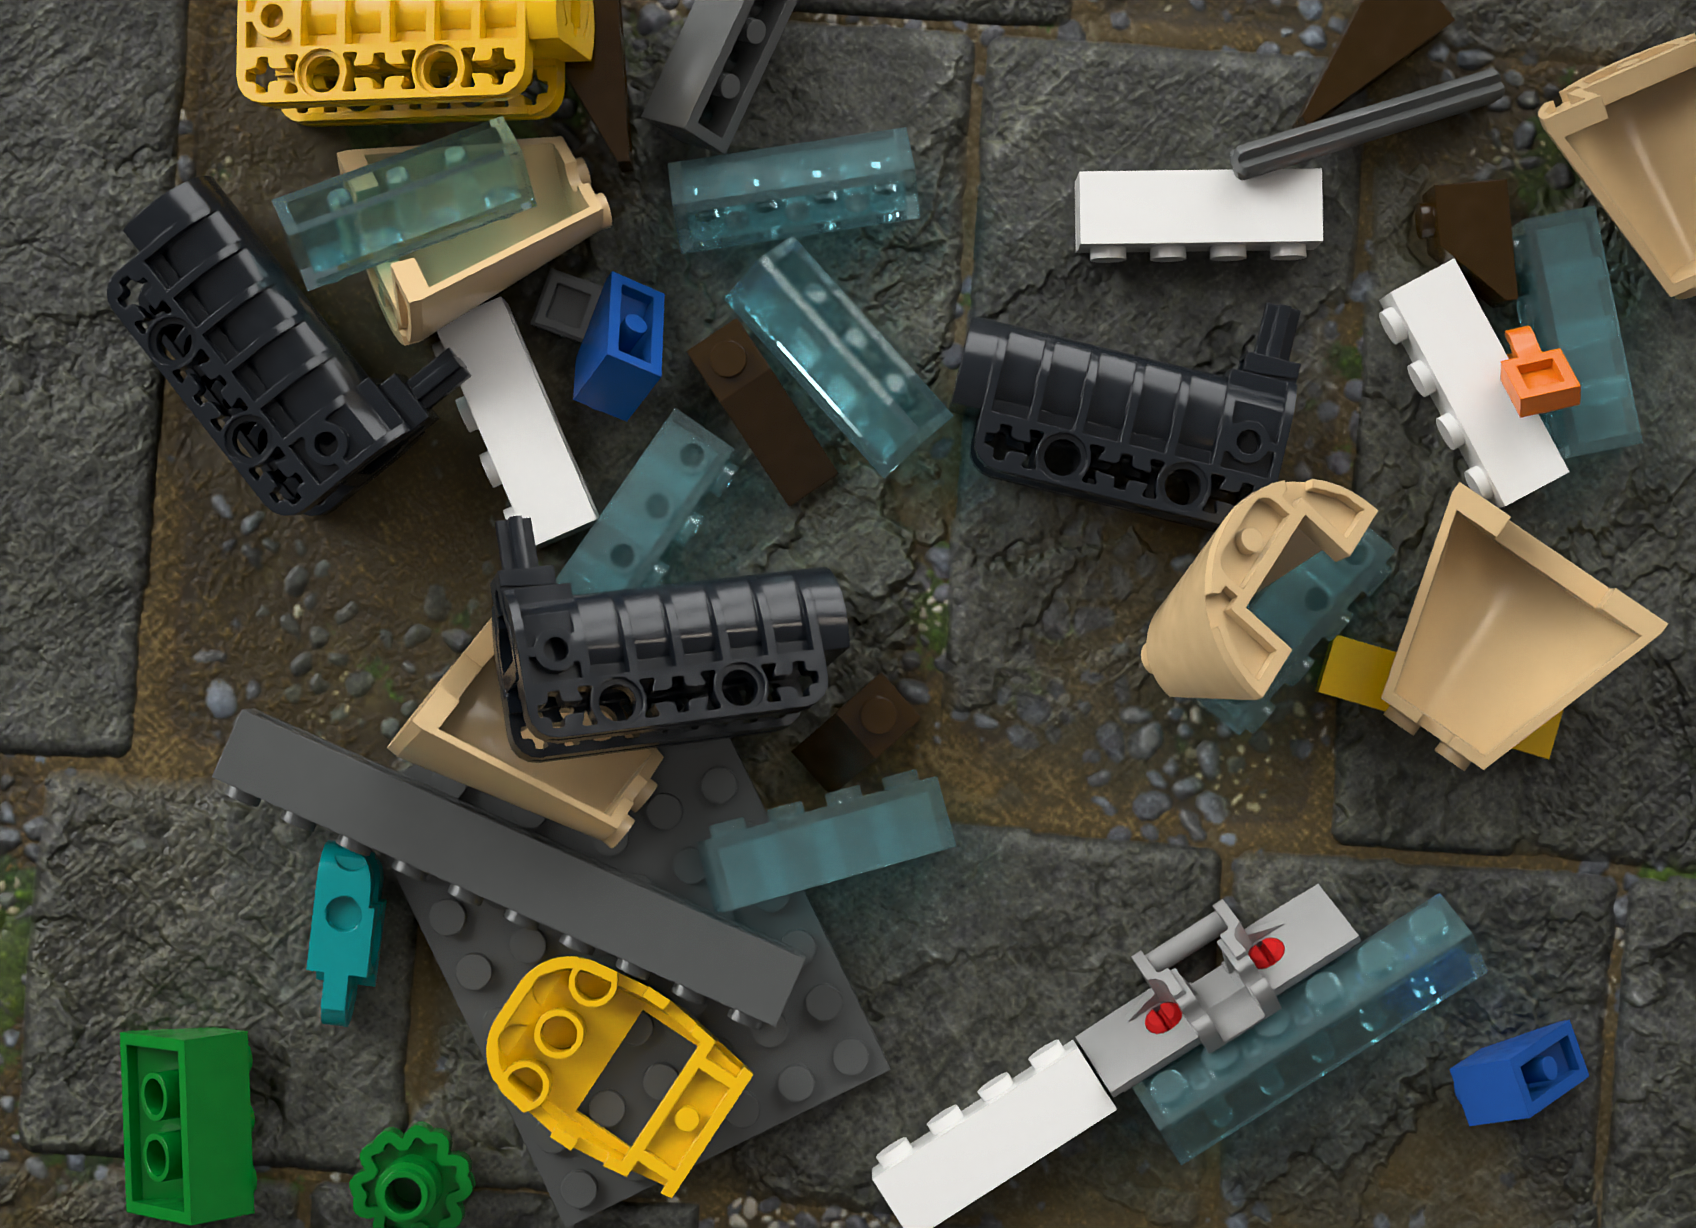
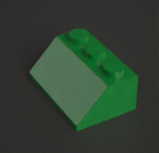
M208 1027L120 1032L126 1212L190 1226L255 1213L254 1192L257 1187V1174L253 1166L252 1131L255 1125V1115L250 1102L249 1076L253 1058L250 1046L248 1045V1031Z

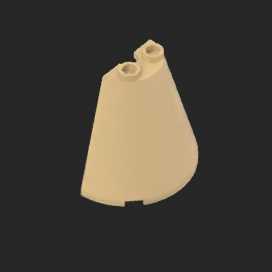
M1693 33L1646 49L1583 77L1559 91L1563 102L1556 108L1554 101L1544 103L1538 111V117L1545 132L1668 296H1674L1675 299H1687L1696 296V35Z
M562 136L354 149L337 153L350 218L353 225L357 224L359 239L364 249L361 256L389 327L397 340L404 346L424 340L591 235L612 226V216L606 197L603 193H594L591 187L590 174L582 157L574 158Z
M1310 479L1306 482H1285V480H1282L1251 493L1230 511L1154 614L1148 628L1146 643L1141 650V660L1145 669L1154 675L1160 687L1169 697L1258 700L1263 698L1292 649L1246 608L1254 594L1322 550L1335 562L1351 556L1378 510L1354 492L1342 486L1317 479Z
M1459 482L1451 494L1381 699L1390 705L1383 714L1413 736L1420 726L1441 740L1434 750L1463 771L1467 769L1471 762L1485 770L1661 635L1668 623L1617 588H1608L1509 520L1511 516Z
M492 618L444 674L387 747L398 758L601 840L611 849L622 840L635 822L628 815L629 810L636 813L657 788L658 784L651 777L664 758L657 748L543 763L527 762L519 758L511 750L507 738L494 656ZM623 709L624 714H625V716H626V719H628V714H627V712ZM601 710L608 719L612 720L608 713ZM587 711L584 713V726L592 725ZM560 713L563 719L569 715V713ZM528 728L521 731L523 739H533L536 749H543L544 741L536 738ZM632 734L625 735V738H634ZM611 737L598 738L593 740L604 741L610 739ZM572 742L565 743V746L574 745Z

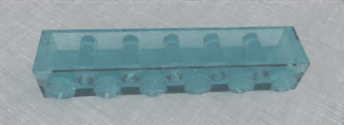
M1439 893L1276 996L1282 1007L1276 1013L1211 1054L1208 1053L1201 1043L1132 1088L1180 1165H1183L1483 976L1488 970L1472 932Z

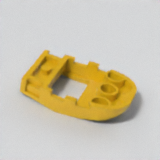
M576 956L553 958L529 971L517 985L493 1022L486 1045L489 1072L494 1082L498 1085L499 1090L523 1113L528 1111L551 1131L550 1137L570 1151L575 1148L603 1162L604 1167L625 1177L633 1171L662 1184L664 1187L661 1194L673 1198L753 1076V1072L685 1008L672 1002L650 986L631 979L599 962ZM644 1010L695 1044L697 1048L633 1145L630 1146L577 1109Z

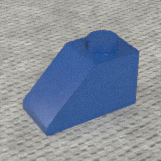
M613 271L609 274L576 356L573 400L626 422L629 420L662 377L664 293Z
M1570 1020L1559 1021L1481 1048L1449 1069L1454 1081L1455 1095L1460 1104H1462L1469 1126L1531 1118L1589 1077Z

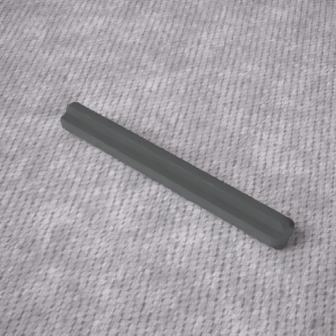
M1490 68L1239 145L1230 152V163L1233 167L1234 175L1240 180H1247L1495 103L1504 96L1505 87L1501 82L1500 73Z

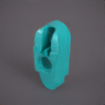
M328 840L325 843L318 867L306 970L316 971V979L324 980L320 1007L322 1024L348 1027L356 1002L358 985L376 986L387 900L381 899L384 876L382 864L376 854L371 852L370 856H364L350 851L332 840Z

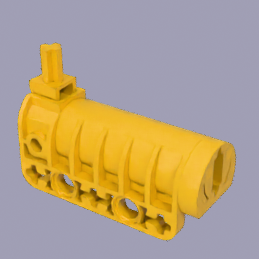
M238 0L237 83L243 95L261 106L281 109L284 115L292 121L309 127L538 120L547 118L555 113L563 102L565 62L591 61L595 33L593 0ZM267 63H269L271 68L275 69V76L278 77V81L269 82L268 92H266L264 87L256 84V76L266 73ZM537 75L538 80L548 85L547 93L538 94L536 104L533 105L532 101L526 96L521 95V93L528 86L532 85L533 76ZM451 76L449 83H447L446 78ZM472 78L475 83L474 87H470L472 83ZM505 101H508V107H504ZM464 102L484 103L477 107H467ZM448 103L451 105L450 109H447ZM351 106L370 107H368L366 110L354 111Z

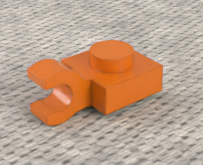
M1529 325L1505 330V338L1510 345L1512 353L1506 354L1509 358L1508 360L1501 361L1500 380L1519 417L1522 418L1580 405L1581 385L1561 348L1542 352L1535 334Z

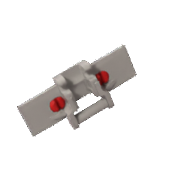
M1319 884L1293 898L1245 929L1225 901L1221 899L1212 905L1214 912L1149 953L1144 955L1140 950L1131 956L1150 989L1076 1036L1077 1041L1113 1098L1132 1088L1174 1060L1184 1059L1202 1047H1205L1209 1054L1282 1009L1278 999L1291 992L1298 982L1361 942L1359 935ZM1221 937L1217 944L1223 953L1224 961L1221 963V966L1191 984V982L1188 983L1179 974L1176 968L1169 970L1170 967L1216 938Z

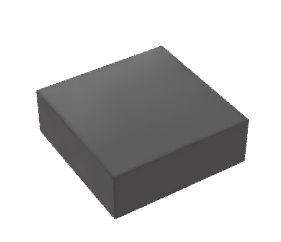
M550 268L530 324L535 328L581 344L603 286Z

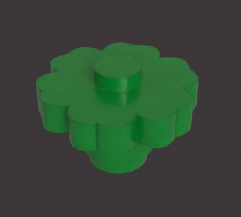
M423 1121L414 1123L405 1134L395 1127L385 1128L374 1140L366 1144L360 1152V1162L363 1169L358 1171L349 1183L351 1194L354 1197V1212L362 1218H374L373 1228H456L465 1217L466 1210L462 1201L470 1196L476 1185L474 1175L471 1172L472 1160L465 1152L451 1151L453 1145L452 1136L446 1129L433 1128V1126Z

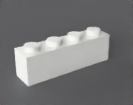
M1322 168L1279 169L1247 180L1238 179L1234 175L1233 170L1080 171L1075 180L1076 253H1090V261L1098 263L1125 261L1126 252H1150V260L1155 262L1186 260V252L1210 251V260L1213 261L1243 260L1247 258L1246 251L1270 250V259L1272 260L1304 259L1307 257L1306 250H1314L1323 242Z
M1455 258L1397 288L1379 300L1384 309L1379 313V318L1386 334L1394 344L1402 342L1412 361V364L1408 365L1407 369L1414 386L1423 397L1431 396L1441 415L1436 418V424L1442 438L1452 450L1459 448L1470 468L1464 472V475L1471 490L1500 508L1570 472L1539 414L1519 417L1500 380L1501 361L1508 360L1509 358Z
M498 297L475 307L438 330L437 333L441 341L432 344L435 356L438 357L447 348H451L456 356L467 366L466 369L472 375L460 385L464 396L455 401L468 431L471 433L479 429L488 451L480 454L479 457L491 485L495 488L503 484L512 505L503 510L505 519L508 520L511 516L521 515L522 518H531L536 550L601 523V518L509 304L502 297Z
M1059 1040L1048 1043L1028 1058L1032 1066L1014 1078H1011L1008 1072L998 1075L977 1091L981 1099L962 1111L957 1105L943 1110L927 1123L930 1129L928 1133L911 1144L906 1137H903L877 1154L876 1158L879 1164L872 1168V1180L903 1228L935 1227L1117 1110L1074 1040H1071L1064 1046H1062Z

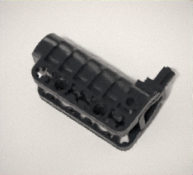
M212 176L196 177L174 187L145 207L123 229L139 253L118 269L109 280L107 299L112 310L263 504L274 513L283 516L301 514L320 516L336 510L404 455L424 435V430L440 419L432 407L472 376L466 369L467 366L456 356L451 348H447L410 379L406 375L394 373L386 381L369 377ZM130 280L144 284L138 297L139 305L131 304L127 306L125 302L131 295L130 289L127 286ZM167 305L171 308V313L164 311ZM143 323H147L149 325L147 331L142 326ZM184 326L176 338L172 333L173 330ZM162 343L168 349L171 355L175 358V360H172L165 355L162 349ZM206 353L210 360L199 365L198 362ZM180 372H186L187 376L185 379L181 376ZM209 378L212 380H216L215 383L212 384L209 381ZM204 395L208 402L203 403L200 397ZM243 401L247 405L248 409L244 406H241ZM222 419L225 422L223 428L218 423V420ZM249 422H257L249 432L245 425ZM265 432H267L268 443L264 450L262 440ZM237 439L243 445V447L246 449V451L250 454L251 457H248L241 452L240 448L238 447ZM281 450L286 455L281 459H275ZM259 467L264 472L261 477L256 472V469ZM278 492H279V493L282 495V497L284 498V499L281 500V501L278 499V497H277V495H276Z
M1265 303L1254 352L1247 351L1240 357L1238 368H1231L1223 376L972 315L948 412L977 418L970 444V458L973 466L981 474L989 478L1215 532L1234 506L1215 501L1213 502V508L1204 507L1208 498L1223 499L1228 493H1237L1236 503H1239L1251 493L1278 482L1297 397L1298 385L1296 382L1301 364L1291 362L1289 359L1301 311L1292 309L1291 306L1284 304ZM996 434H1001L1006 437L1005 446L1009 449L1023 452L1024 444L1029 445L1030 441L1036 442V446L1028 458L1027 469L1021 466L1027 454L1010 451L1003 460H997L993 458V447L984 443H991ZM1060 448L1070 456L1072 470L1069 475L1059 476L1047 468L1044 461V454L1047 449ZM1091 455H1092V456L1094 457V459H1093V461H1092L1091 464H1090V458H1091ZM1118 463L1121 465V475L1135 480L1141 478L1140 472L1147 474L1152 472L1146 483L1128 481L1124 487H1119L1118 489L1113 487L1114 477L1101 472H1095L1094 479L1087 478L1085 483L1082 482L1088 467L1098 471H1107L1111 464ZM1168 476H1175L1186 484L1188 498L1184 505H1178L1167 497L1165 481Z
M522 515L511 516L508 520L495 522L502 570L497 571L490 583L494 604L492 607L494 656L508 742L511 750L519 758L527 762L543 763L773 733L783 730L799 717L801 711L811 708L824 696L828 687L827 667L850 647L849 625L843 595L836 577L827 567L573 595L571 582L556 583L554 565L539 566L531 518H522ZM801 676H811L813 684L804 690L802 697L799 678ZM769 689H774L771 696L775 702L767 701ZM739 691H746L745 703L750 704H744V701ZM709 695L715 710L707 709L708 697L705 696ZM680 698H687L688 703L684 706ZM623 705L629 706L628 719H626L621 707ZM601 710L608 713L612 720L608 719ZM651 710L654 717L646 718L645 714ZM586 711L592 723L589 726L583 725L584 713ZM560 713H569V715L563 719ZM749 719L750 723H744L743 720ZM729 722L722 726L713 725L715 723ZM685 727H691L692 730L686 731ZM528 728L536 738L544 741L543 749H536L533 739H523L521 731ZM632 734L634 738H625V735ZM611 737L610 739L604 741L593 740L598 738ZM572 742L574 745L565 746V743Z

